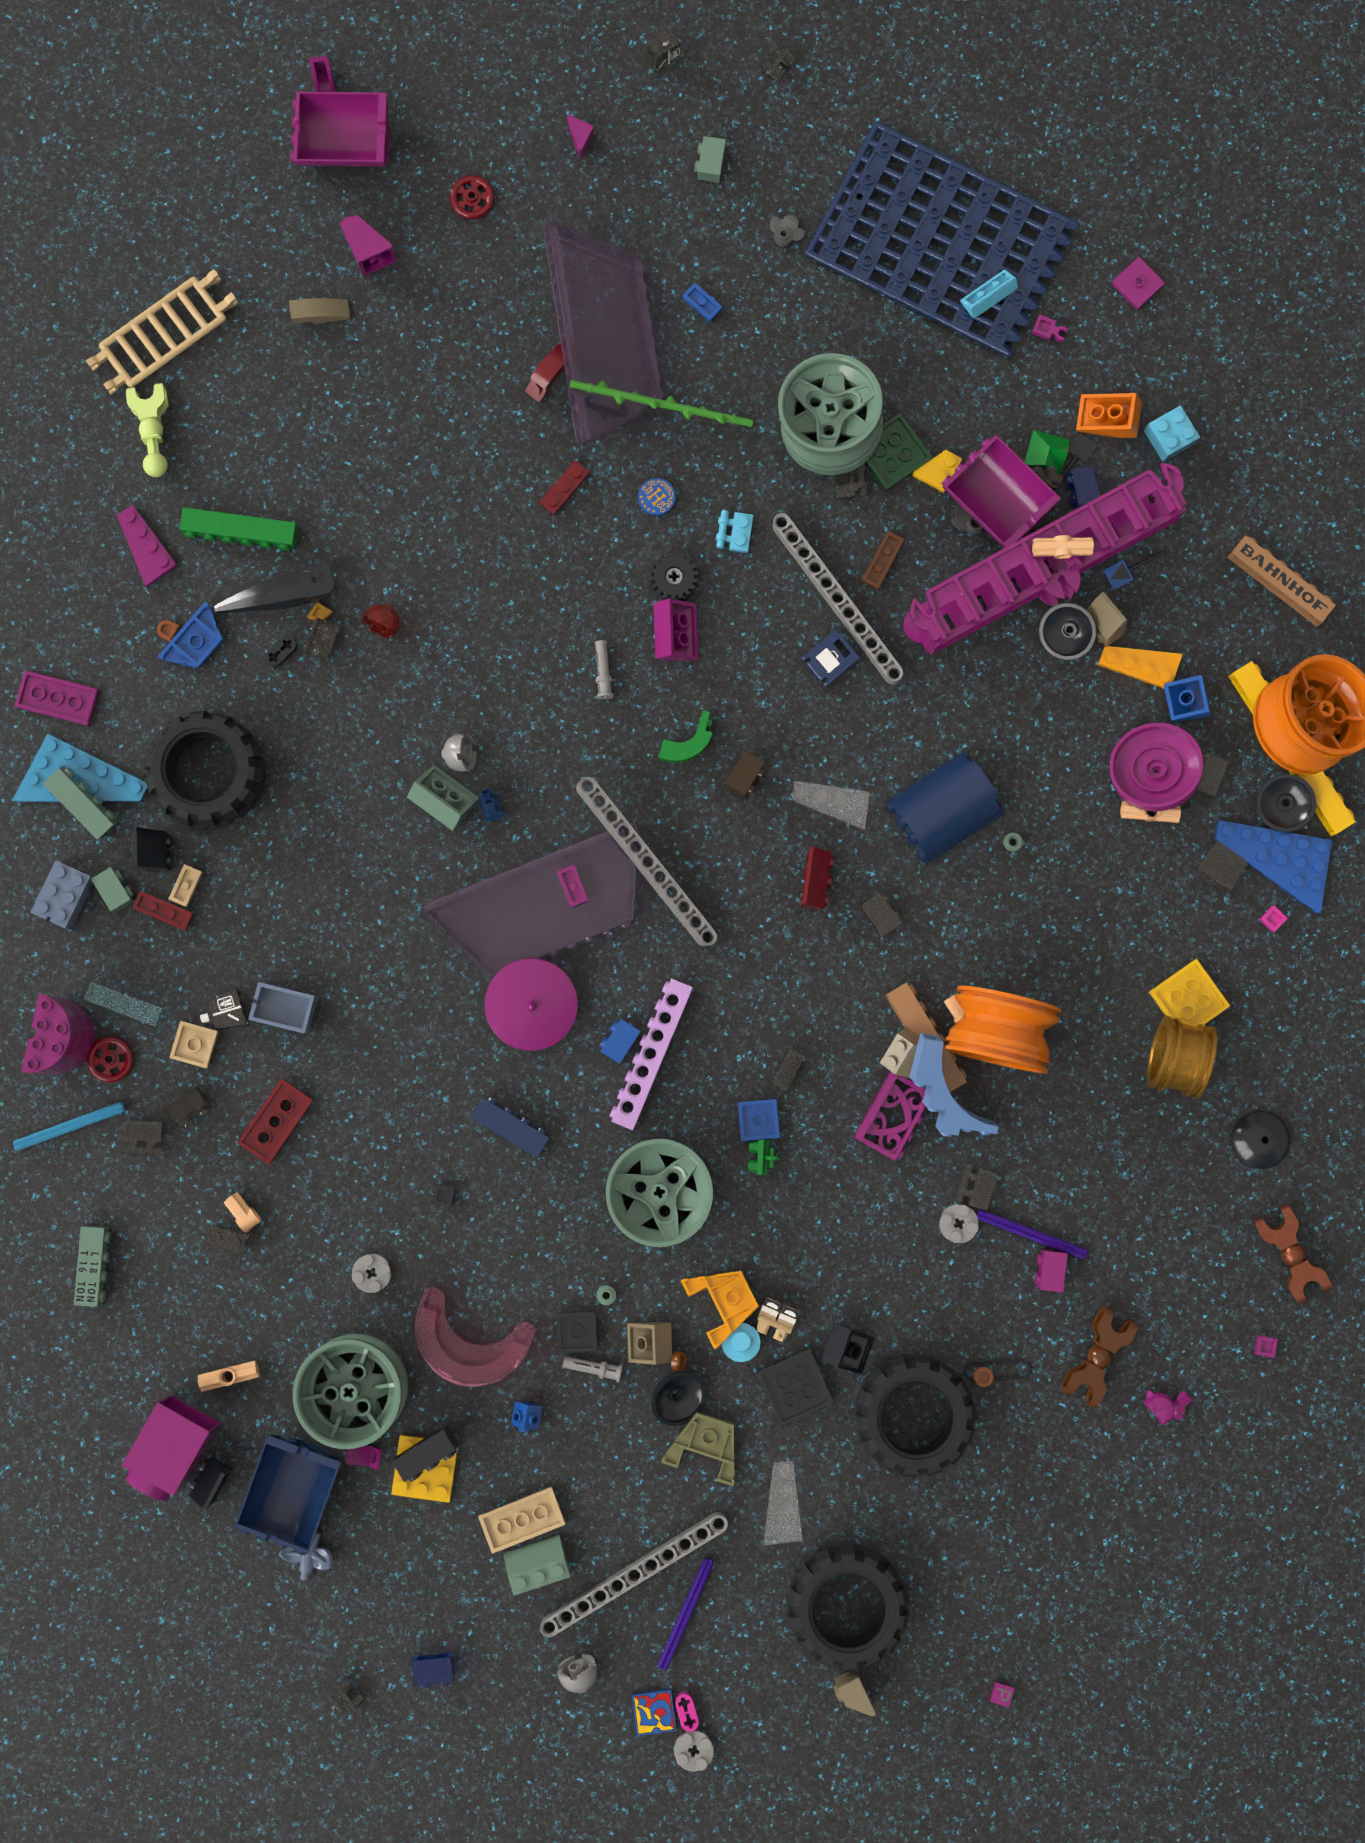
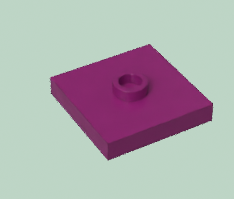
M1138 257L1111 284L1138 310L1164 286L1165 282Z

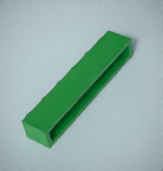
M183 507L179 530L187 538L195 539L196 536H199L208 541L221 539L222 542L230 544L236 541L246 546L259 544L262 548L274 546L280 550L289 551L296 548L299 527L296 522Z

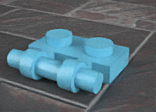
M722 510L721 517L718 519L719 532L716 534L715 539L717 541L716 548L724 549V543H730L729 551L748 553L753 515L735 512L734 519H729V511ZM727 526L732 527L731 536L726 535Z

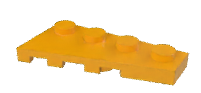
M1104 646L1098 665L1165 689L1164 684L1174 681L1183 654Z

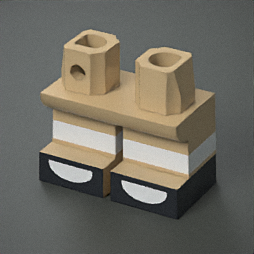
M765 1296L757 1317L759 1321L756 1331L766 1335L771 1325L776 1328L773 1338L783 1342L787 1334L791 1333L800 1311L784 1304L782 1306V1303Z

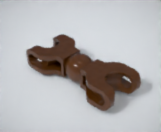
M1108 1306L1101 1307L1093 1320V1330L1095 1332L1093 1342L1096 1345L1088 1350V1361L1083 1360L1078 1367L1069 1369L1061 1384V1390L1066 1394H1073L1080 1385L1086 1384L1088 1391L1085 1401L1092 1408L1098 1407L1106 1394V1384L1104 1382L1106 1371L1102 1369L1108 1367L1111 1363V1352L1116 1354L1120 1347L1129 1345L1138 1330V1324L1134 1320H1126L1119 1329L1113 1330L1111 1322L1114 1313Z

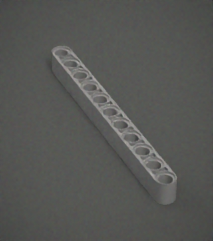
M784 513L777 514L773 520V530L885 681L891 685L899 683L903 676L901 666L789 516ZM782 520L786 523V526L779 527L776 523ZM793 535L797 537L798 540L796 542H790L788 540V537ZM805 550L809 556L803 558L799 555V552ZM816 565L820 571L814 573L810 570V567ZM827 580L831 583V586L825 588L821 582ZM838 595L842 598V602L836 603L832 597ZM849 610L853 612L854 616L847 618L844 615V611ZM861 625L864 627L865 631L863 633H858L855 630V627ZM872 640L875 642L876 647L869 648L866 642ZM878 656H885L887 658V662L880 663L878 661ZM896 671L899 677L893 679L889 676V672Z
M585 777L580 780L576 786L578 794L694 940L703 947L714 944L717 940L715 930L598 783L591 777ZM583 782H587L590 785V791L583 789ZM596 797L602 800L603 804L601 807L595 804L594 800ZM608 812L614 815L615 819L613 822L607 819ZM620 827L626 830V837H622L619 834ZM634 842L638 845V852L632 851L631 843ZM645 857L650 860L651 864L649 867L643 864ZM657 872L662 875L661 882H657L655 879ZM668 888H672L674 890L673 897L668 896ZM681 902L686 905V911L684 913L681 912L679 909V904ZM693 917L698 921L696 928L691 925ZM705 932L710 936L708 943L703 940Z
M721 1512L713 1513L543 1618L540 1627L541 1633L546 1637L555 1636L720 1535L728 1527L727 1517ZM715 1519H723L724 1524L721 1527H716L713 1524ZM704 1528L707 1531V1535L699 1537L696 1534L697 1530ZM682 1539H688L691 1544L684 1548L679 1543ZM670 1549L674 1554L672 1557L666 1558L663 1555V1551ZM652 1559L656 1561L657 1565L654 1568H649L646 1566V1562ZM637 1570L640 1576L638 1578H631L629 1572ZM615 1580H619L623 1583V1586L616 1589L612 1586V1583ZM597 1591H604L606 1597L598 1599L595 1593ZM581 1601H586L589 1604V1607L587 1609H581L578 1606V1603ZM568 1611L572 1614V1618L565 1620L561 1614ZM546 1622H552L555 1625V1628L553 1630H548L545 1628L544 1624Z

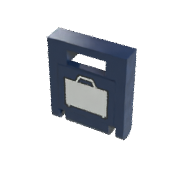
M836 629L801 658L803 662L808 658L811 659L806 666L820 682L825 678L828 679L823 684L825 688L860 660V657ZM838 641L851 653L846 658L834 645Z

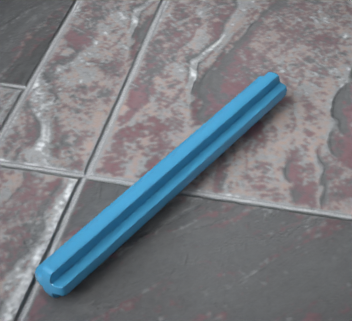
M118 1102L13 1141V1146L15 1150L30 1147L125 1111V1107L122 1102Z

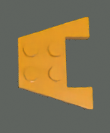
M741 1271L681 1280L688 1297L707 1288L721 1315L724 1324L706 1333L714 1350L759 1307Z

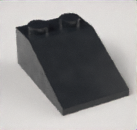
M133 827V866L145 872L170 871V866L173 865V858L170 855L169 847H172V837L169 836V833L161 830Z

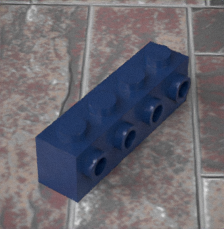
M482 1098L471 1118L538 1158L550 1139L547 1136L548 1132L539 1126L537 1129L530 1126L532 1122L524 1117H521V1119L515 1117V1112L508 1107L500 1108L497 1106L499 1102L493 1098Z

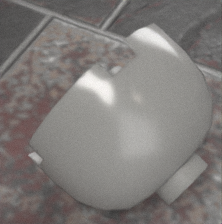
M469 733L456 734L446 741L442 749V758L445 759L446 764L451 769L462 772L470 771V769L474 768L476 751L472 752V745H475L472 736Z
M581 1654L582 1658L576 1660L574 1655L559 1664L558 1678L566 1690L584 1693L595 1683L597 1667L595 1659L591 1655Z

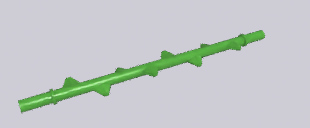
M571 380L569 385L570 388L588 391V393L593 392L614 397L618 404H621L624 400L650 405L654 409L661 407L683 413L686 419H690L692 415L716 419L722 424L729 422L752 427L753 424L752 419L738 417L735 414L729 415L707 410L704 406L697 408L676 403L672 396H669L665 401L640 395L636 391L629 393L607 387L604 381H601L598 385H593L592 383L588 384Z

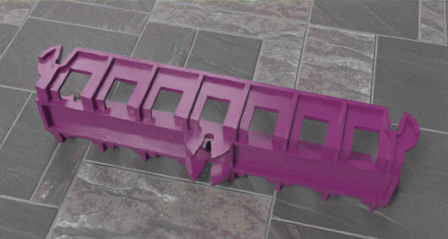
M1161 463L1160 467L1164 480L1168 484L1167 486L1162 485V481L1149 469L925 592L926 602L920 604L915 598L913 599L910 613L907 612L903 623L905 635L916 643H922L927 654L933 655L958 640L970 636L973 632L991 622L1003 618L1006 614L1024 604L1036 600L1038 597L1049 606L1058 605L1057 598L1065 599L1066 596L1071 600L1074 591L1076 593L1078 591L1081 573L1098 564L1100 565L1131 546L1133 547L1136 543L1154 533L1166 529L1182 517L1187 511L1184 507L1187 502L1181 494L1184 485L1182 473L1171 464ZM1151 494V498L1154 499V503L1149 502V498L1147 497L1148 495ZM1060 535H1068L1071 538H1092L1094 543L1092 556H1072L1065 559H1057L1054 556H1033V539L1054 538ZM1045 560H1047L1049 566L1051 567L1054 573L1053 575L1050 573L1048 567L1046 566L1044 562ZM1012 578H1014L1018 587L1020 588V593L1017 592L1013 583L1011 582ZM977 597H982L989 610L984 612ZM948 614L956 628L950 630L943 616Z

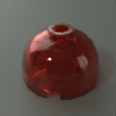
M384 603V605H371L360 620L364 626L365 624L370 626L369 630L387 639L389 636H392V639H394L400 626V619L394 611L395 608L388 603Z

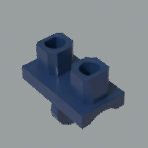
M491 788L481 790L482 798L479 799L485 820L492 822L500 820L504 813L497 793L493 794Z

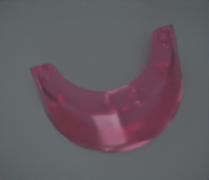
M430 1285L424 1290L415 1318L417 1346L423 1359L443 1379L467 1387L493 1384L512 1373L527 1354L538 1327L528 1322H521L511 1334L499 1342L489 1345L469 1343L460 1338L450 1327L445 1314V1295L443 1291Z

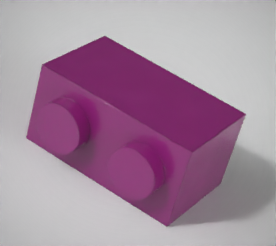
M1041 1250V1254L1038 1253L1037 1265H1039V1273L1035 1274L1034 1280L1037 1289L1063 1293L1067 1253Z

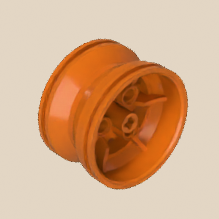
M1321 654L1305 659L1288 674L1269 683L1258 695L1253 711L1255 732L1268 756L1288 771L1312 775L1325 771L1343 757L1350 756L1365 747V674L1354 664L1341 657ZM1334 735L1340 736V738H1339L1338 741H1337V739L1335 738Z
M957 986V991L960 994L955 995V1000L964 1011L963 1018L949 1030V1034L945 1039L949 1043L944 1045L943 1050L1014 1069L1048 1073L1045 1065L1050 1064V1051L1044 1038V1032L1059 1023L1060 1018L1056 1015H1060L1062 1009L1010 993L972 986Z

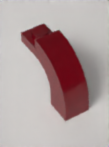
M569 339L558 344L538 365L530 377L532 380L525 392L538 403L542 402L560 374L567 368L574 366L582 350Z

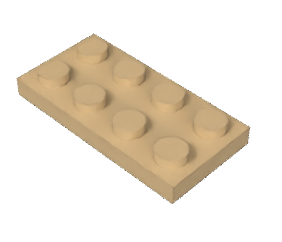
M552 1486L478 1515L492 1554L566 1525Z

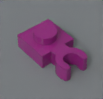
M1039 314L1032 334L1046 340L1053 336L1057 342H1063L1064 337H1061L1059 332L1066 334L1068 329L1064 326L1056 327L1057 321Z

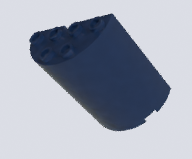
M965 752L959 753L885 801L887 803L885 805L886 809L891 815H895L897 818L896 824L900 830H906L908 842L912 847L915 845L919 851L917 852L919 859L922 862H926L927 865L1004 815L1003 806L997 801L999 797L991 782L974 760L971 762L969 755Z
M267 1435L234 1527L239 1528V1532L243 1534H255L259 1540L265 1542L272 1539L276 1541V1546L287 1549V1547L295 1549L294 1552L299 1555L309 1554L342 1460L337 1456H332V1452L317 1445L291 1437L287 1440L280 1435Z

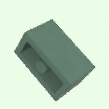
M704 136L703 143H699L697 154L700 155V160H696L694 172H698V180L720 182L726 144L725 139Z
M110 867L91 880L109 910L117 913L135 901L132 897L134 892L129 885L126 886L122 881L125 878L121 871Z

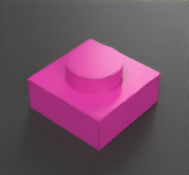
M1272 905L1259 920L1271 932H1275L1288 918Z

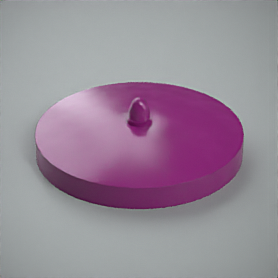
M1150 723L1134 728L1118 741L1110 757L1109 770L1114 789L1125 802L1141 810L1165 811L1183 804L1196 792L1203 777L1204 764L1201 749L1188 732L1171 724Z
M522 958L508 963L494 975L485 995V1013L491 1029L504 1043L521 1050H541L556 1044L570 1031L577 1015V994L571 979L559 966L541 958Z

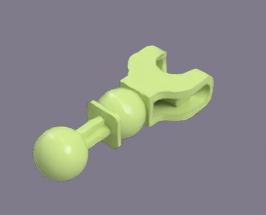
M163 383L155 384L153 395L145 400L139 398V394L135 391L134 387L127 388V404L141 422L139 433L141 440L148 448V455L143 460L144 471L152 477H160L166 472L168 467L166 458L159 453V443H163L161 437L163 434L161 416L169 406L166 389Z

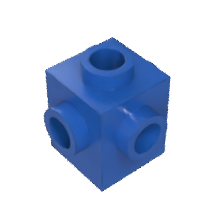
M515 1401L511 1425L519 1427L518 1430L522 1432H530V1429H539L542 1406L532 1402Z

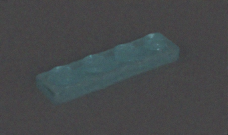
M91 981L83 999L157 1027L164 1010L158 1006Z

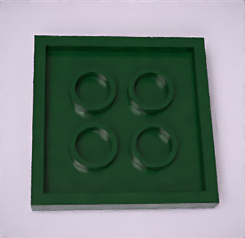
M899 413L883 424L882 437L878 448L865 463L885 491H887L932 460L933 457L902 414Z

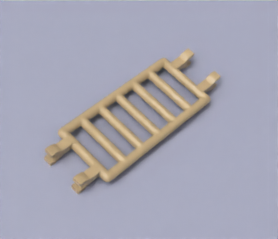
M214 269L200 281L196 277H191L99 343L101 352L96 356L90 357L86 362L95 371L102 363L107 360L110 361L119 373L117 377L103 384L111 395L125 383L128 387H134L226 321L224 312L239 303L232 292L218 304L208 294L206 289L221 281ZM192 286L195 287L217 317L210 323L205 321L184 293ZM177 297L180 298L201 326V329L193 335L169 304ZM161 308H164L186 338L178 346L154 315ZM147 318L171 349L164 356H161L139 326ZM132 329L156 360L148 367L145 366L124 338V335ZM115 341L120 343L141 371L133 378L129 376L108 347Z

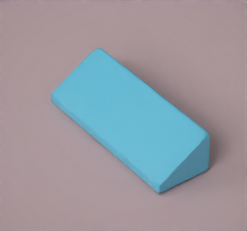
M1004 269L960 301L973 318H976L1018 288L1017 279Z

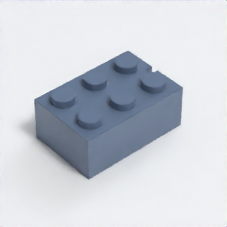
M55 860L30 913L65 929L72 930L94 884L91 880L93 877Z
M258 982L254 999L261 1001V1003L252 1004L248 1020L309 1034L318 997Z

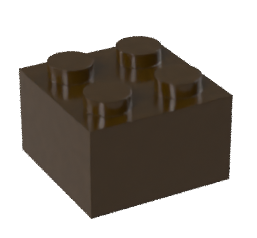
M744 751L726 780L724 789L742 800L746 796L749 798L755 789V781L759 782L765 773V762Z

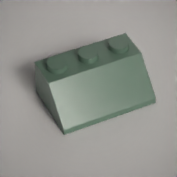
M435 765L431 766L414 782L407 796L408 799L452 831L465 819L479 800L478 796Z
M560 1534L503 1553L508 1579L514 1596L571 1577V1569Z

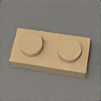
M184 864L169 896V900L188 907L203 872Z

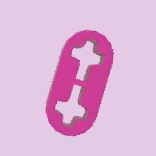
M681 1692L675 1699L676 1709L682 1728L685 1731L692 1732L698 1727V1715L692 1696L688 1692ZM682 1697H684L685 1700H689L687 1702L688 1709L686 1710L684 1709L683 1704H679L681 1702ZM686 1714L690 1715L691 1720L695 1719L692 1726L684 1723L687 1721Z

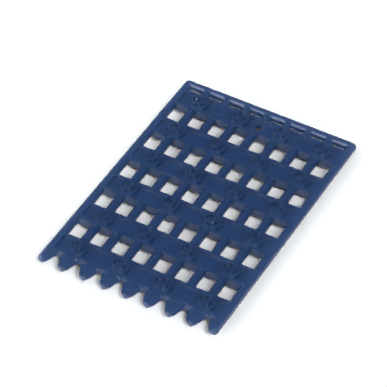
M876 121L872 125L805 254L807 257L1006 357H1011L1013 351L1004 343L1005 340L1019 342L1021 340V334L1013 325L1027 326L1029 324V317L1021 310L1022 308L1037 309L1038 302L1030 295V292L1039 294L1046 292V285L1038 277L1051 278L1054 276L1055 270L1046 261L1059 262L1063 259V254L1055 247V244L1070 245L1072 239L1063 229L1076 230L1079 228V222ZM877 132H882L879 141L874 140ZM899 142L916 149L912 158L896 151ZM869 147H872L874 150L871 156H866L865 154ZM891 158L907 165L903 174L887 167ZM933 158L949 166L945 175L929 167ZM862 162L866 165L862 173H859L857 169ZM883 173L899 181L895 190L879 183ZM924 174L940 181L936 191L920 183ZM966 175L982 182L978 191L962 184ZM854 178L857 182L854 188L851 189L848 186ZM875 189L890 196L886 206L870 198ZM916 190L932 197L928 207L912 199ZM957 191L974 198L970 207L953 200ZM999 191L1015 199L1011 208L995 200ZM845 194L849 197L845 205H842L840 202ZM860 194L863 196V199L858 200L856 196ZM866 205L882 213L878 222L862 215ZM908 206L924 214L920 222L903 215ZM949 206L966 214L961 223L945 216ZM991 207L1007 215L1003 224L987 217ZM1032 208L1049 216L1044 225L1028 217ZM837 210L840 212L837 220L834 221L832 220V217L835 211ZM858 221L874 229L869 238L853 230ZM899 222L915 229L911 239L895 231ZM941 223L957 230L953 239L936 232ZM982 223L999 231L995 240L978 232ZM1024 224L1040 231L1036 241L1020 233ZM828 226L832 229L828 237H825L823 234ZM849 237L865 245L861 254L845 247ZM891 238L907 245L902 255L886 247ZM932 239L949 246L945 255L928 248ZM974 239L990 247L986 256L970 249ZM1015 240L1032 248L1028 257L1011 249ZM820 242L824 245L822 246L820 252L817 253L815 252V249L818 243ZM841 253L857 261L852 270L837 263ZM882 254L898 261L894 271L878 263ZM924 255L940 262L936 272L919 264ZM966 255L982 263L978 272L961 264ZM1007 256L1024 264L1019 273L1003 265ZM1004 269L1017 279L1018 288L1006 297L1003 305L996 303L990 307L999 312L994 321L982 315L973 318L962 303L960 305L945 297L949 287L967 296ZM874 270L890 278L886 287L870 280ZM915 271L932 278L928 287L911 280ZM957 271L974 279L969 288L953 281ZM907 287L923 294L919 304L903 296ZM940 304L957 311L953 320L936 313ZM974 320L990 328L986 338L970 330Z

